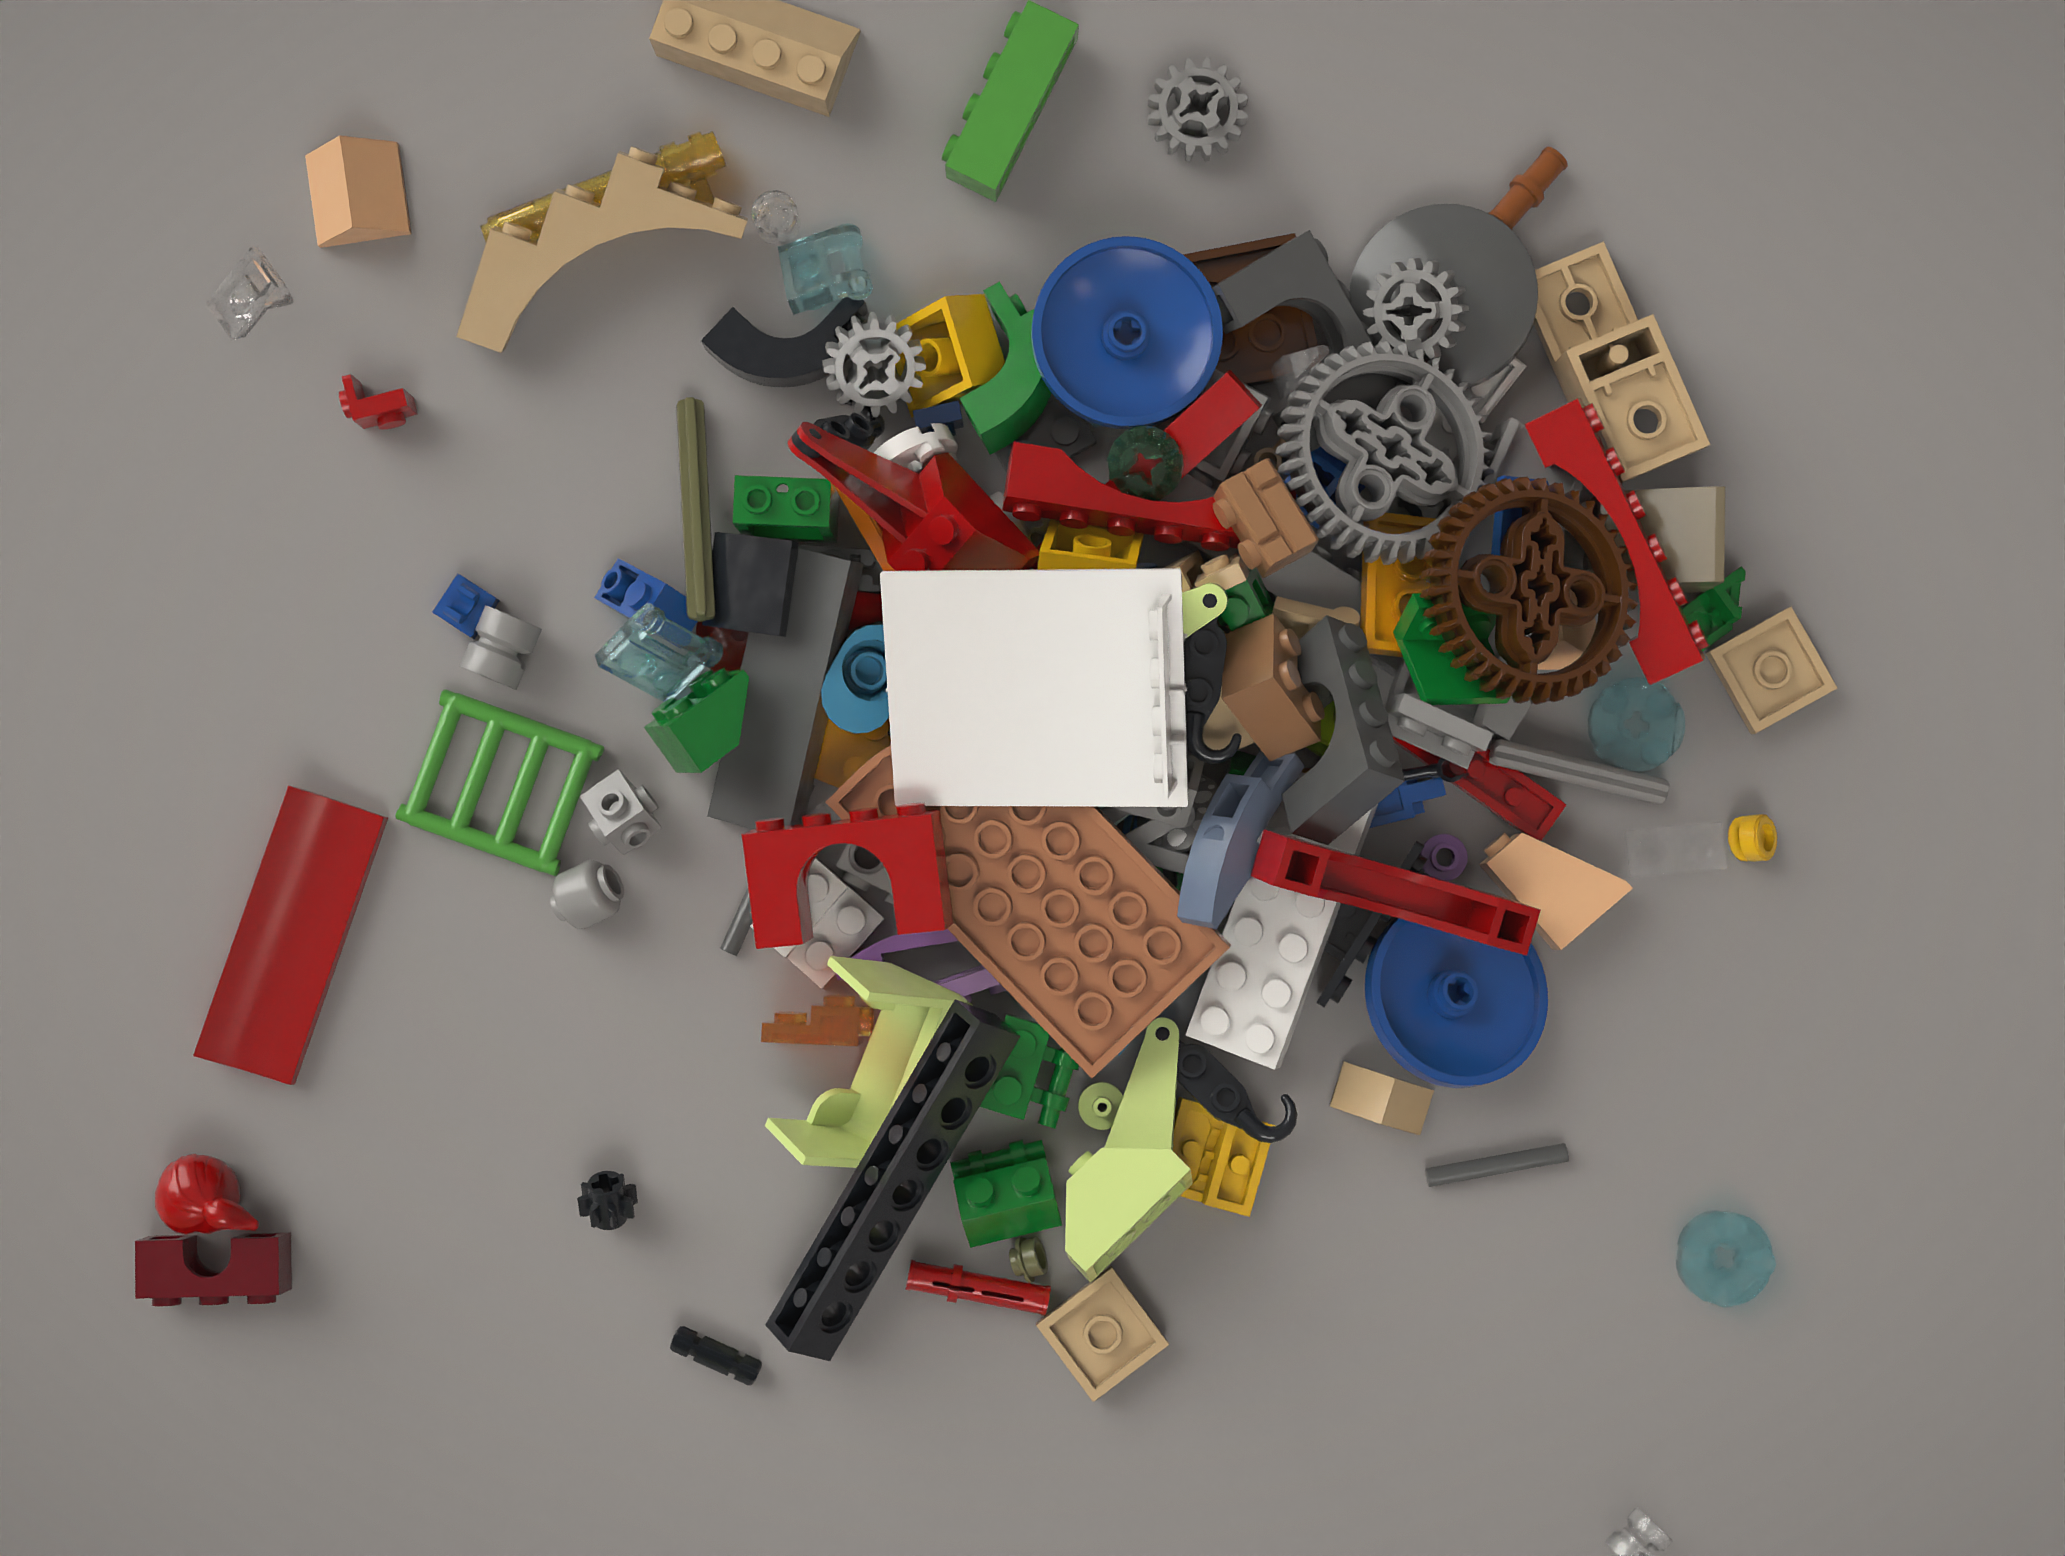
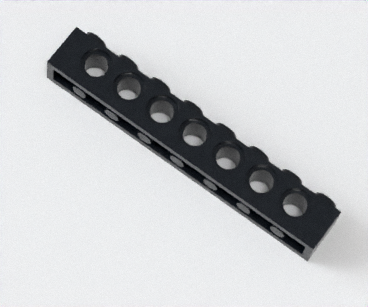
M956 999L952 1003L765 1324L788 1352L831 1361L1021 1037L996 1014Z

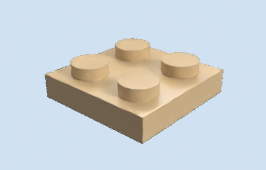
M1792 606L1705 653L1751 735L1760 732L1837 689L1835 682Z
M1112 1266L1102 1272L1092 1283L1086 1284L1036 1322L1037 1328L1092 1402L1096 1401L1169 1345L1167 1339Z

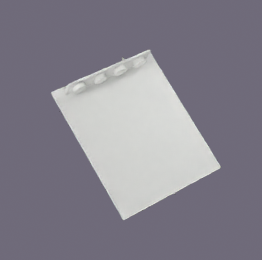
M1180 568L882 571L880 573L887 676L886 692H888L894 799L896 806L910 803H925V806H1188L1185 706L1187 687L1184 672V641L1188 635L1183 634L1182 570Z

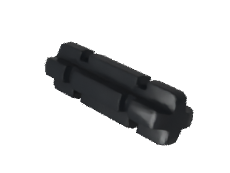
M680 1326L676 1330L670 1344V1349L673 1352L687 1357L688 1354L694 1356L693 1361L726 1376L729 1373L734 1374L735 1380L746 1385H752L756 1381L762 1366V1362L759 1359L747 1354L742 1357L738 1355L739 1350L705 1335L703 1338L697 1336L698 1332L685 1326Z

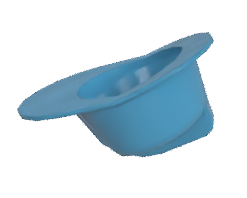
M867 625L854 631L849 636L829 668L821 688L822 706L828 718L840 729L854 734L869 733L881 727L889 718L883 625Z

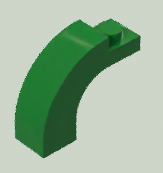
M1000 281L986 288L983 292L992 314L1009 340V353L1006 362L999 373L989 382L959 398L969 421L989 455L1006 447L1023 435L1042 414L1051 396V391L1039 373L1032 350L1031 325L1034 309L1027 312L1019 296L1015 293L1009 297Z

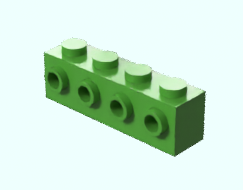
M1028 0L1022 13L1015 11L1012 14L1004 32V37L1008 41L1001 54L994 52L989 59L983 74V78L988 81L981 95L973 93L962 116V119L967 122L960 136L953 134L950 137L942 154L941 160L946 162L947 179L994 202L997 201L1078 40L1079 24Z

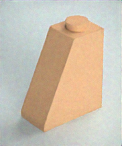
M1505 832L1498 836L1483 850L1488 857L1479 864L1507 898L1541 909L1535 930L1552 950H1562L1633 889L1626 880L1524 833L1514 834L1510 838Z

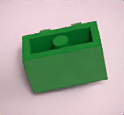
M1006 1013L1004 1022L1021 1037L980 1107L1024 1120L1029 1102L1032 1101L1043 1105L1038 1124L1056 1129L1061 1111L1066 1112L1070 1100L1066 1093L1073 1070L1078 1071L1080 1066L1062 1047L1057 1049L1047 1046L1050 1035L1038 1022ZM1042 1060L1055 1064L1048 1090L1034 1086Z
M1022 1139L1010 1142L1009 1148L985 1154L982 1153V1150L967 1153L968 1158L950 1162L961 1221L970 1248L1062 1226L1042 1140L1024 1144Z

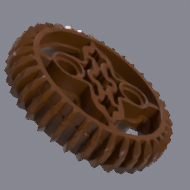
M1528 476L1519 477L1513 481L1510 478H1505L1495 484L1488 483L1480 487L1477 492L1473 491L1465 495L1461 502L1450 508L1448 511L1449 516L1441 519L1439 524H1437L1440 532L1433 534L1428 540L1434 549L1426 552L1422 558L1432 568L1422 571V574L1419 576V578L1430 583V587L1423 590L1419 597L1431 600L1434 605L1426 609L1422 616L1434 617L1437 621V626H1434L1429 634L1433 636L1442 635L1445 641L1441 644L1438 652L1447 653L1452 651L1455 656L1450 667L1457 669L1465 666L1464 680L1472 682L1480 678L1479 691L1489 692L1495 689L1496 699L1504 700L1512 696L1513 703L1519 704L1529 700L1531 704L1534 703L1535 705L1545 703L1547 700L1553 703L1563 700L1565 696L1572 697L1578 695L1583 688L1586 689L1594 686L1598 682V677L1604 676L1612 670L1610 663L1618 661L1623 656L1619 648L1627 645V642L1631 640L1624 630L1632 628L1636 623L1627 612L1634 610L1639 604L1629 598V592L1634 591L1638 584L1627 579V573L1631 572L1634 568L1632 564H1624L1622 555L1626 553L1627 547H1617L1614 541L1619 530L1611 529L1608 531L1604 526L1609 514L1594 516L1592 512L1595 501L1587 500L1579 504L1580 490H1571L1564 494L1563 483L1555 482L1548 486L1546 478H1537L1531 482ZM1522 508V516L1512 522L1502 538L1500 556L1478 554L1466 560L1461 568L1458 569L1465 541L1470 532L1482 520L1502 510ZM1560 525L1570 532L1581 545L1592 565L1594 573L1564 567L1565 540ZM1481 574L1484 575L1489 582V592L1485 590L1481 584ZM1570 589L1577 597V606L1570 598ZM1461 603L1472 610L1496 615L1495 647L1507 664L1496 658L1478 640L1466 620ZM1598 613L1595 631L1583 654L1563 669L1537 674L1538 664L1544 662L1557 645L1559 625L1569 627L1582 626L1592 621Z

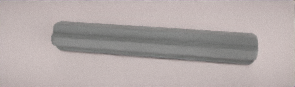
M1502 739L1494 740L1490 748L1489 762L1493 765L1655 804L1664 803L1668 796L1669 782L1663 778Z

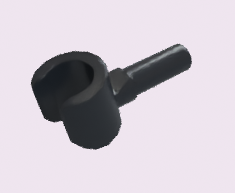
M1440 758L1438 763H1432L1427 766L1402 769L1405 781L1426 777H1441L1446 782H1455L1466 778L1470 774V772L1460 775L1454 774L1450 769V761Z

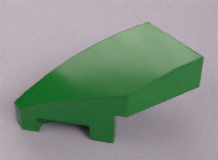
M1742 566L1724 577L1723 583L1703 592L1682 607L1689 623L1697 620L1708 641V647L1733 629V623L1741 619L1742 607L1739 606L1741 582L1745 581L1746 571Z

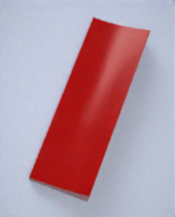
M288 785L193 1054L194 1057L241 1069L288 1085L296 1083L388 817Z

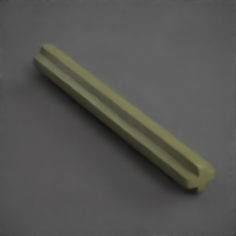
M687 397L678 401L676 405L686 607L689 619L702 622L713 619L716 614L705 409L702 400Z

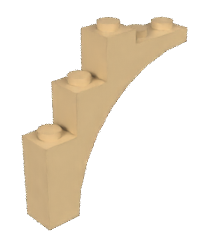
M631 146L629 154L622 151L618 152L601 204L593 201L595 193L568 184L566 191L558 188L554 191L538 241L530 238L531 230L514 223L505 222L503 228L494 226L490 229L456 337L502 353L507 347L521 313L539 288L562 266L596 245L629 233L661 228L703 229L742 239L748 218L739 215L742 207L732 202L715 197L713 205L695 199L697 190L683 184L670 181L668 188L660 186L665 167L656 164L658 156Z

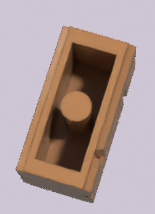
M1269 458L1222 482L1213 496L1216 501L1213 503V510L1217 519L1224 528H1233L1241 542L1238 544V551L1242 560L1249 569L1257 568L1262 578H1266L1286 565L1306 556L1319 541Z

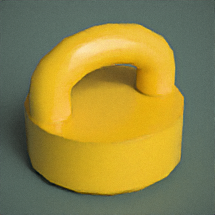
M1765 814L1735 818L1728 829V843L1731 852L1740 861L1756 862L1770 860L1777 847V833L1773 821Z

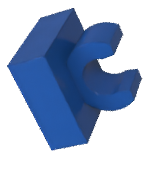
M457 573L432 613L475 639L478 635L475 629L485 605L495 609L500 600Z

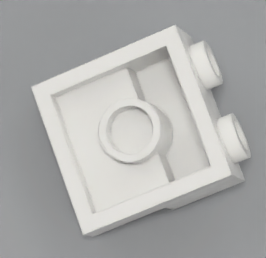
M816 857L811 865L807 883L814 938L803 945L773 948L783 957L788 958L823 989L836 975V972L827 965L830 956L851 958L885 918Z

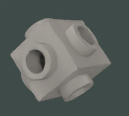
M619 769L580 796L594 818L588 823V826L603 846L611 842L623 855L632 849L644 845L651 835L662 828L652 813L659 808L653 797L643 785L636 788Z

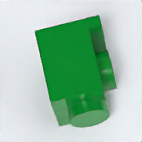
M1248 568L1249 575L1247 580L1226 590L1228 604L1217 620L1223 627L1228 625L1231 631L1269 616L1273 612L1274 603L1256 568Z

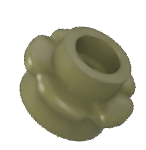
M1018 1237L1015 1241V1248L1009 1250L1010 1264L1017 1277L1024 1275L1025 1280L1028 1283H1032L1035 1281L1034 1277L1044 1275L1048 1271L1046 1253L1038 1237L1030 1239Z

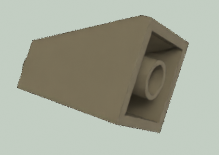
M1725 486L1635 490L1647 515L1639 519L1647 537L1654 533L1657 535L1667 556V560L1660 562L1667 579L1677 577L1684 593L1701 594L1723 583L1725 566ZM1595 496L1592 497L1591 501H1595L1592 514L1594 516L1608 514ZM1608 515L1604 524L1605 528L1608 531L1611 529L1618 530L1614 521ZM1619 532L1614 541L1617 547L1626 546ZM1627 550L1626 553L1622 555L1624 564H1632L1630 554ZM1584 552L1583 570L1594 573L1592 565ZM1633 568L1631 572L1627 573V579L1637 583ZM1638 586L1632 592H1639Z

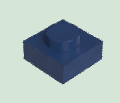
M959 401L913 411L916 427H919L922 434L935 432L931 425L933 423L946 425L953 436L956 435L955 429L964 427Z

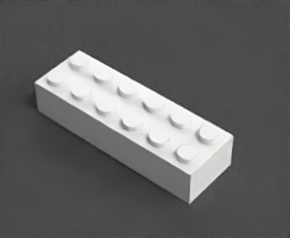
M1301 772L1295 782L1306 773ZM1283 800L1265 829L1359 856L1378 804L1329 845L1292 834ZM1262 831V833L1260 834V836L1258 837V840H1257V842L1259 843V845H1260V841H1261V838H1262V835H1263V831ZM1251 877L1236 898L1222 934L1231 946L1211 965L1185 1035L1271 1069L1280 1068L1341 903L1279 888Z

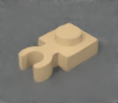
M1238 553L1231 555L1230 558H1228L1227 554H1224L1201 566L1203 573L1198 575L1194 584L1196 587H1199L1206 583H1217L1227 590L1246 581L1249 570Z

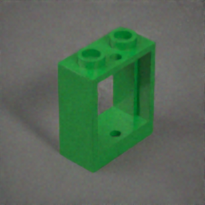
M735 475L732 523L741 535L795 542L837 543L839 495L835 486L827 479ZM782 484L787 485L788 492H777V488Z

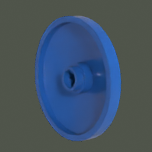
M1129 236L1098 240L1066 257L1044 283L1037 298L1031 325V341L1035 363L1051 393L1061 404L1079 417L1094 424L1115 429H1138L1154 426L1171 419L1185 410L1197 399L1211 379L1220 357L1223 340L1222 316L1215 293L1205 276L1193 262L1163 243Z
M1395 918L1378 937L1368 959L1364 983L1365 1000L1373 1029L1381 1044L1393 1059L1408 1072L1426 1082L1448 1088H1471L1494 1082L1507 1076L1522 1065L1535 1049L1542 1035L1548 1011V988L1542 963L1532 943L1526 956Z

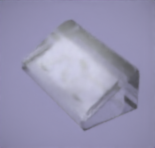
M1323 344L1282 356L1273 364L1271 369L1280 400L1290 395L1329 354L1328 346Z

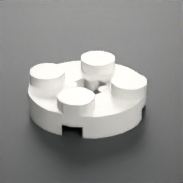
M941 423L931 424L935 432L922 434L918 426L908 429L886 441L874 452L916 473H920L934 455L948 452L959 464L955 455L958 445L949 428Z

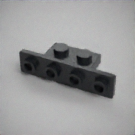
M1416 841L1400 868L1420 873L1428 858L1420 854L1425 845ZM1341 903L1324 951L1342 962L1316 1002L1317 1004L1325 1008L1329 999L1337 1004L1340 1002L1353 981L1345 975L1354 959L1364 963L1377 942V939L1371 936L1370 933L1379 919L1388 923L1392 916Z

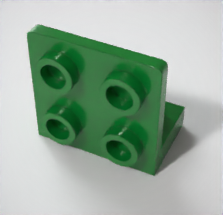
M1413 593L1393 634L1421 701L1432 706L1508 703L1511 697L1504 700L1496 699L1495 689L1489 692L1479 691L1480 678L1472 682L1464 680L1465 666L1457 669L1450 667L1455 655L1452 651L1447 653L1438 652L1441 644L1445 641L1442 635L1433 636L1429 634L1431 629L1437 626V621L1434 617L1422 616L1426 609L1434 605L1431 600L1419 597L1421 593ZM1461 603L1470 628L1483 646L1495 656L1488 637L1496 625V615L1472 610Z

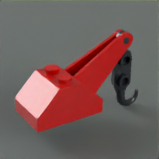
M850 399L845 404L852 406V400ZM864 406L861 411L863 416L852 413L850 416L839 415L818 419L814 424L802 422L787 441L789 449L796 457L824 476L882 526V540L887 563L895 571L1029 570L1039 559V550L948 452L934 455L920 473H916L868 451L875 438H878L885 430L883 417L880 413L878 417H873L870 406Z

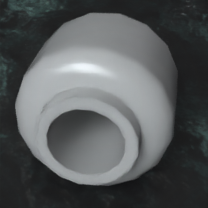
M587 860L562 872L555 878L553 884L554 895L550 898V904L559 920L567 921L578 929H587L618 912L620 899L624 896V888L617 872L610 865H602L598 861Z

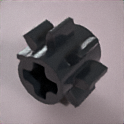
M601 1171L591 1176L588 1183L582 1182V1196L577 1198L580 1217L590 1216L591 1227H597L602 1230H614L624 1225L627 1218L633 1219L635 1217L633 1205L638 1203L636 1185H625L624 1174L614 1171Z

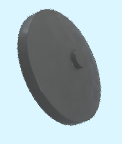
M1433 204L1419 207L1396 217L1382 227L1363 249L1351 278L1350 304L1359 320L1368 327L1375 324L1374 317L1363 315V310L1374 307L1375 301L1370 299L1366 293L1367 290H1380L1381 285L1375 278L1378 273H1387L1393 276L1390 264L1402 262L1407 268L1409 258H1421L1423 268L1428 261L1436 260L1439 262L1438 274L1448 270H1452L1455 273L1453 280L1449 284L1452 287H1465L1466 291L1457 297L1458 304L1469 306V311L1459 313L1457 320L1466 325L1465 331H1452L1451 333L1456 345L1452 348H1445L1439 345L1441 357L1438 370L1443 373L1447 369H1455L1452 381L1456 385L1461 382H1468L1467 388L1489 380L1507 367L1521 351L1531 333L1538 303V283L1534 265L1519 237L1506 224L1493 215L1460 204ZM1431 284V291L1442 300L1437 289ZM1400 285L1393 292L1389 303L1399 295ZM1410 305V308H1402L1401 312H1410V315L1420 316L1422 313L1432 312L1431 308ZM1440 318L1431 328L1432 336L1439 329L1443 318ZM1390 320L1394 330L1401 336V330ZM1380 333L1373 334L1374 347L1382 338ZM1425 353L1424 362L1427 363L1431 359ZM1396 378L1398 382L1404 385H1411L1404 380Z

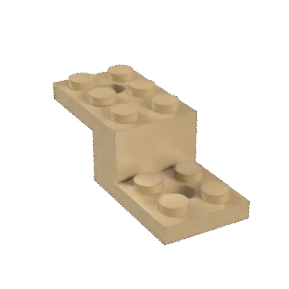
M1604 241L1536 269L1538 303L1534 321L1535 329L1567 402L1569 403L1580 398L1585 406L1591 403L1594 404L1605 429L1597 432L1605 450L1614 446L1626 472L1618 476L1621 483L1711 445L1654 314L1640 320L1637 319ZM1572 292L1584 294L1590 303L1589 312L1585 315H1574L1566 306V296ZM1648 409L1656 415L1658 425L1655 432L1643 433L1635 427L1633 417L1636 410Z

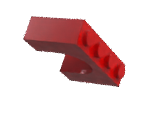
M910 803L896 806L897 814L879 816L878 808H864L849 811L850 819L832 821L831 813H817L802 816L803 824L785 826L784 818L755 821L756 829L741 835L756 949L803 945L814 938L807 885L809 871L813 861L825 847L840 843L853 844L865 848L873 853L886 868L892 886L898 935L942 931L949 928L954 922L940 809L926 811L925 803Z

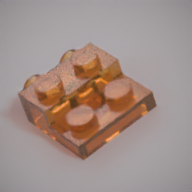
M827 994V996H823V1003L811 1005V1021H807V1012L779 1011V1013H774V1020L762 1023L761 1042L858 1047L864 1043V1036L872 1034L874 1009L866 1005H855V996Z

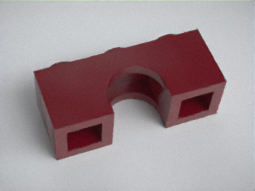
M291 1232L244 1233L231 1238L230 1261L222 1272L210 1270L200 1261L197 1252V1235H155L135 1241V1299L152 1298V1306L182 1304V1298L199 1297V1305H222L229 1303V1296H247V1304H269L276 1302V1295H281L292 1289Z

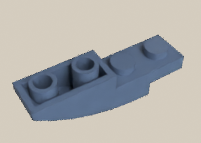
M1260 750L1243 776L1226 774L1202 818L1185 867L1177 917L1182 923L1217 929L1227 915L1239 893L1251 878V871L1259 848V843L1256 840L1267 827L1269 820L1282 802V793L1293 785L1305 767L1295 753H1289L1269 761Z

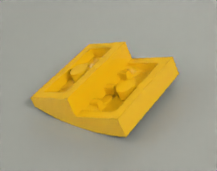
M1179 1097L1175 1109L1173 1152L1191 1169L1193 1182L1181 1197L1250 1217L1271 1143L1259 1142L1247 1135L1242 1129L1215 1119L1198 1102ZM1261 1121L1262 1123H1264V1124L1267 1125V1126H1270V1127L1276 1126V1125H1274V1124H1270V1123Z

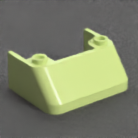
M830 956L827 965L848 983L869 1007L881 1010L850 1089L834 1088L821 1094L812 1105L807 1120L768 1118L765 1127L802 1165L857 1168L954 1000L972 1004L962 995L892 963Z

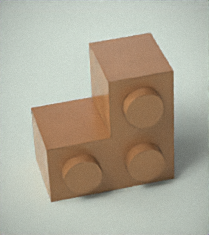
M1273 613L1225 634L1227 649L1224 671L1222 673V700L1267 759L1273 761L1320 742L1321 720L1324 719L1325 712L1318 695L1315 692L1309 693L1301 682L1300 674L1297 670V656L1301 654V646L1295 632L1291 628L1285 629Z

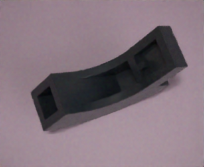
M851 290L821 323L808 333L793 338H778L759 331L732 307L701 340V343L705 350L722 366L749 382L763 386L784 388L806 385L830 375L824 372L822 360L833 358L826 352L825 345L826 342H839L835 329L840 326L847 331L851 330L852 316H856L861 324L867 323V319L864 316L868 313L866 302ZM848 354L845 356L843 365L850 359Z

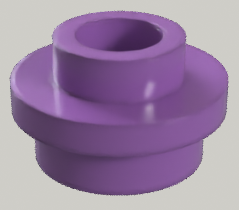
M1439 834L1429 838L1424 843L1425 846L1420 854L1428 858L1422 868L1428 876L1449 881L1455 879L1464 871L1468 855L1464 844L1458 838L1449 834ZM1442 848L1448 849L1452 854V862L1446 867L1441 866L1436 860V854Z

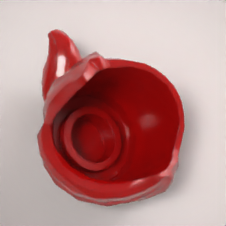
M189 1154L171 1162L160 1176L155 1191V1208L161 1220L174 1232L190 1234L196 1231L203 1234H211L222 1229L256 1231L259 1227V1222L239 1205L241 1195L237 1175L224 1161L212 1156Z

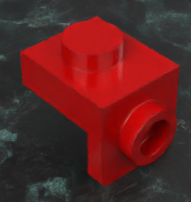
M352 374L342 376L345 389L339 391L342 410L347 419L352 418L363 429L377 425L381 430L396 428L406 423V417L418 414L413 396L404 388L365 398L362 384Z

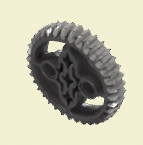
M1388 341L1380 342L1375 348L1371 342L1362 343L1357 347V350L1353 345L1348 346L1340 351V355L1332 353L1324 359V363L1314 365L1310 369V375H1305L1298 381L1297 387L1299 390H1294L1289 395L1287 401L1291 407L1285 408L1280 416L1287 424L1278 428L1276 434L1286 442L1279 445L1275 454L1287 458V461L1278 467L1277 472L1290 475L1291 480L1285 485L1289 492L1295 490L1298 496L1295 501L1299 508L1304 506L1308 512L1305 518L1309 524L1315 521L1319 525L1316 530V536L1318 538H1323L1328 534L1333 536L1331 549L1337 550L1346 543L1347 557L1354 558L1363 551L1365 563H1372L1379 556L1383 565H1390L1397 558L1403 564L1413 561L1415 556L1417 559L1422 560L1426 552L1434 549L1428 540L1433 534L1440 532L1437 527L1439 521L1449 516L1448 511L1450 508L1461 502L1465 495L1473 491L1477 492L1480 487L1486 485L1482 479L1493 474L1495 471L1484 464L1491 460L1495 454L1494 451L1484 448L1483 445L1491 440L1493 433L1481 431L1479 426L1486 421L1488 415H1475L1473 407L1478 404L1479 398L1473 397L1467 400L1463 392L1466 391L1468 382H1461L1456 385L1452 381L1455 369H1447L1443 373L1438 370L1440 357L1433 358L1426 363L1424 362V349H1416L1409 356L1406 343L1398 344L1393 350ZM1360 374H1385L1411 384L1399 385L1389 390L1379 402L1376 410L1358 400H1337L1331 404L1323 400L1327 393L1336 385ZM1400 405L1410 410L1412 422L1407 421L1402 416ZM1436 405L1445 416L1456 441L1459 458L1458 479L1451 459L1445 453L1425 441L1435 418ZM1312 421L1320 446L1327 453L1346 464L1335 492L1336 505L1324 491L1313 467L1310 451ZM1359 483L1369 489L1371 502L1364 500L1358 492ZM1395 496L1413 505L1433 506L1439 502L1448 505L1443 513L1433 522L1412 532L1387 534L1372 530L1358 523L1359 521H1372L1384 515L1391 506Z

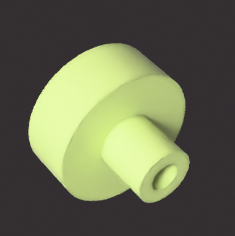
M1101 1081L1088 1085L1082 1091L1078 1101L1079 1114L1082 1120L1088 1126L1097 1130L1112 1128L1123 1095L1115 1085ZM1105 1103L1106 1108L1099 1110L1098 1104Z

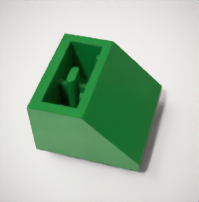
M722 668L715 673L712 670H708L688 685L692 691L679 700L672 697L651 712L655 719L644 728L676 773H702L739 745L749 676L744 669L726 671L725 668Z

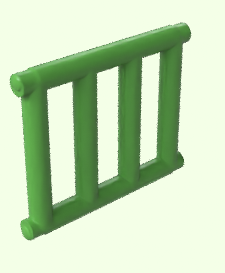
M444 689L439 700V705L443 706L408 803L407 805L403 803L400 805L395 818L411 826L508 861L557 876L561 865V860L557 859L558 853L593 760L599 761L604 752V746L463 694ZM463 714L483 721L487 725L450 820L425 811L459 718ZM508 730L531 740L495 835L472 828L469 825L504 731ZM548 746H552L575 754L540 850L536 851L514 843L513 840Z

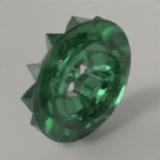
M1138 426L1122 433L1113 442L1106 460L1109 468V480L1114 482L1120 492L1152 501H1160L1177 487L1184 468L1182 452L1176 441L1165 431L1152 426ZM1138 451L1142 453L1145 459L1153 458L1156 460L1162 458L1151 469V479L1147 478L1143 471L1137 473L1135 471L1129 473L1128 471L1138 461Z

